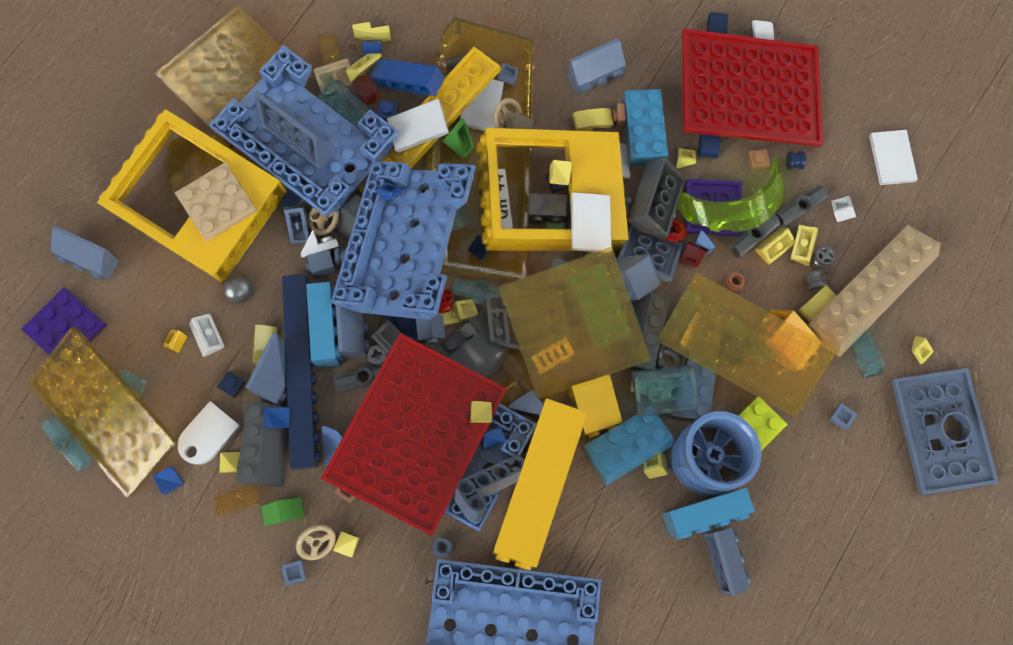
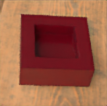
M688 242L681 260L698 268L706 249Z

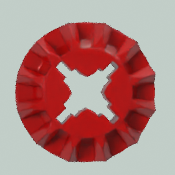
M673 219L670 230L674 228V232L669 233L668 238H665L666 242L672 241L673 244L676 241L681 243L687 235V228L681 221Z

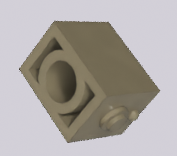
M507 112L505 120L502 122V128L532 129L534 120L525 117L523 113Z

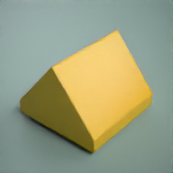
M172 329L163 347L179 353L188 336L179 330Z

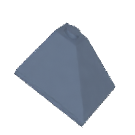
M631 224L628 230L629 240L622 245L617 258L650 254L660 281L671 282L684 242L676 241L674 244L672 241L666 242L665 238L640 232Z
M272 333L245 388L258 398L281 406L282 403L284 404L287 401L285 343L276 333Z

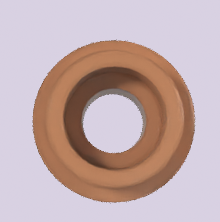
M733 272L727 276L726 285L732 291H739L744 287L745 279L740 273ZM732 280H736L738 285H734Z

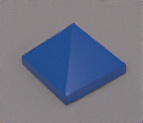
M387 182L376 188V192L387 201H390L403 190L401 187Z

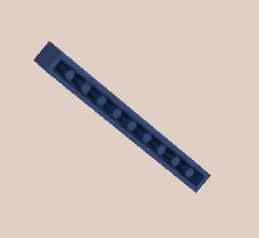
M305 274L282 276L288 408H290L289 450L290 469L292 470L318 468V463H321L320 451H317V443H320L319 431H316L319 415L318 412H315L318 396L317 392H314V385H317L316 373H313V366L315 365L311 361L306 284H312V282Z

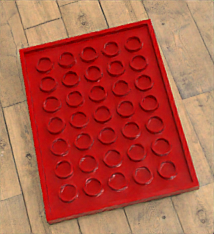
M683 29L681 32L683 132L821 147L823 145L819 48L817 45Z
M399 333L320 479L433 536L456 491L458 482L462 479L490 424L470 423L471 401L491 402L493 418L507 388Z

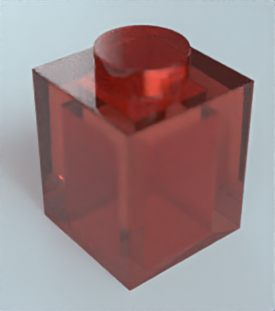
M368 73L364 76H358L352 81L354 90L364 107L380 99L379 90Z

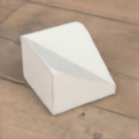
M850 195L831 201L837 222L856 217Z

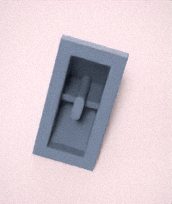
M303 206L284 208L291 244L306 243L310 236L306 210Z
M534 390L509 404L510 410L539 418L543 408V404Z

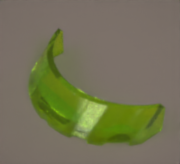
M778 156L774 157L770 169L772 177L757 193L736 201L714 202L702 200L683 192L679 197V210L686 220L692 224L696 222L717 232H721V230L741 232L750 230L754 226L762 225L779 209L784 197V180Z

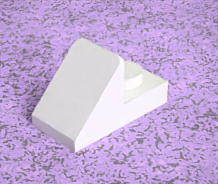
M313 229L301 252V257L338 247L337 237L327 236L321 238V242L318 243Z

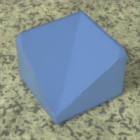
M701 230L694 244L705 248V254L710 255L715 248V243L711 242Z

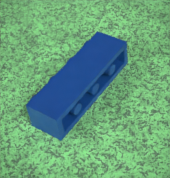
M379 59L370 75L379 88L430 96L437 95L445 79L440 69L435 65L414 64L406 61L399 62L391 59Z

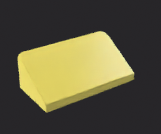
M380 53L366 54L347 68L346 73L350 82L369 70L382 55Z
M799 225L791 260L810 266L818 228Z
M780 227L754 249L770 265L794 245L795 239L789 228Z
M255 325L253 363L257 365L272 333L277 334L278 327Z

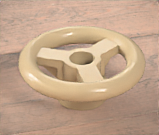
M505 98L497 104L494 111V124L496 128H502L500 123L502 124L505 120L506 113L511 112L507 110L505 104H512L517 114L522 113V109L516 100Z
M312 207L308 214L309 229L311 231L314 229L315 234L318 236H324L332 232L339 220V210L325 217ZM333 216V220L329 227L324 229L325 223L328 221V218ZM313 222H316V223H317V226H318L317 229L315 228Z
M324 524L308 527L297 539L296 551L298 555L305 560L323 558L334 547L336 541L335 532L331 527ZM319 530L325 531L327 533L321 534ZM329 540L327 547L317 553L322 543ZM303 541L310 545V554L303 551Z

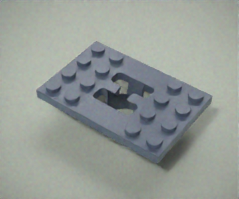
M968 368L891 380L920 496L999 483ZM925 415H932L935 424L926 426ZM952 416L958 421L962 438L959 441L952 440L946 435L943 425H945L947 417ZM939 439L942 447L941 450L934 451L930 440ZM964 442L963 447L958 448L955 446L956 444Z

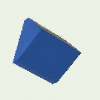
M364 40L363 56L372 53H380L382 55V40Z

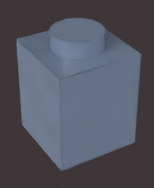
M329 249L307 255L306 269L308 274L312 273L314 278L336 273Z
M436 315L429 320L416 319L418 340H424L426 344L438 343V339L445 338L443 315Z

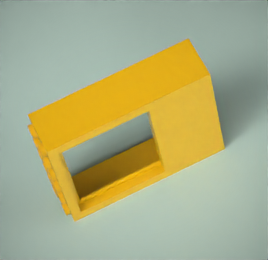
M165 109L163 113L157 116L152 128L146 131L141 143L135 146L130 158L124 161L119 173L111 179V184L100 194L97 203L224 284L287 191L280 180ZM173 132L223 163L226 162L258 212L206 242L190 217L177 235L174 236L122 202Z
M509 128L485 129L484 134L480 136V142L477 143L476 151L477 154H480L477 167L478 172H481L479 190H482V196H480V208H483L481 226H484L482 244H485L486 251H577L572 250L571 229L502 228L497 147L565 149L566 161L572 162L568 185L570 214L571 194L573 192L610 195L611 251H617L629 240L618 132Z
M546 398L492 553L496 555L495 559L505 563H509L512 560L515 562L514 566L525 570H531V567L537 568L588 414L587 412Z

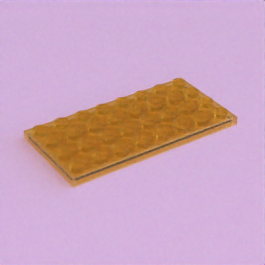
M697 272L693 275L657 338V341L796 418L838 351L837 348Z
M77 327L69 329L28 382L29 386L126 498L135 494L179 442Z

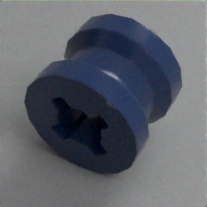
M788 151L786 155V168L804 169L806 164L805 152L799 151L794 153L793 151Z

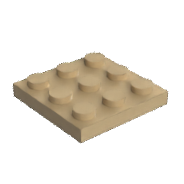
M226 162L175 192L206 242L258 212Z

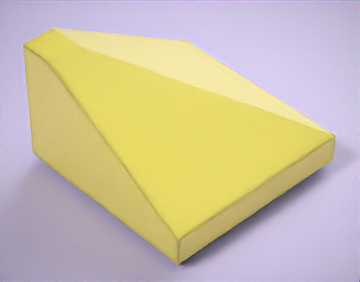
M678 148L676 168L696 163V150Z
M918 336L914 338L912 352L919 364H923L934 351L926 338Z
M240 452L220 453L219 473L238 472Z
M340 531L333 551L353 557L360 538Z

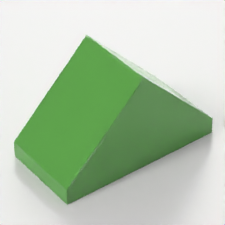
M463 118L459 120L442 141L463 159L474 148L466 121Z
M302 498L278 500L261 506L264 526L305 518Z

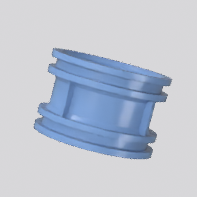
M724 411L707 413L684 428L675 438L671 449V463L675 475L687 489L702 496L722 495L746 484L757 473L762 457L759 438L750 424L738 415ZM701 429L716 430L714 441L706 442ZM730 441L737 455H725L722 448ZM692 445L698 448L697 456H693ZM723 466L735 472L729 482H724L718 471ZM702 467L704 470H707V475H705L699 468Z

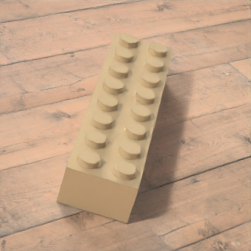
M907 225L808 324L811 331L821 341V345L840 357L939 256L941 243Z

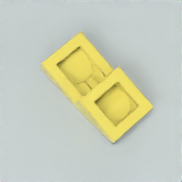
M370 22L352 25L355 38L361 40H382V42L391 41L389 25L371 28Z
M610 108L588 109L572 114L575 130L577 131L611 128L614 125Z
M826 285L798 311L811 322L837 295Z
M471 298L457 301L453 304L451 311L447 313L438 312L437 315H443L444 327L467 321L478 315L474 299Z

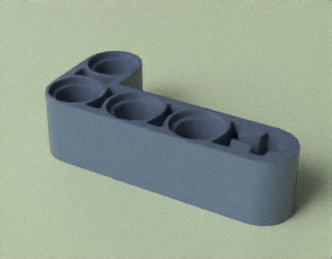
M514 456L460 480L456 487L454 500L464 516L471 522H479L486 508L485 497L517 483L525 460L520 456Z

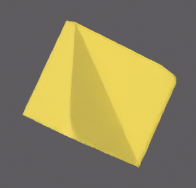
M553 160L550 164L549 183L569 185L572 162Z
M471 401L470 423H491V402Z
M663 452L643 463L644 473L649 479L668 475L667 458Z

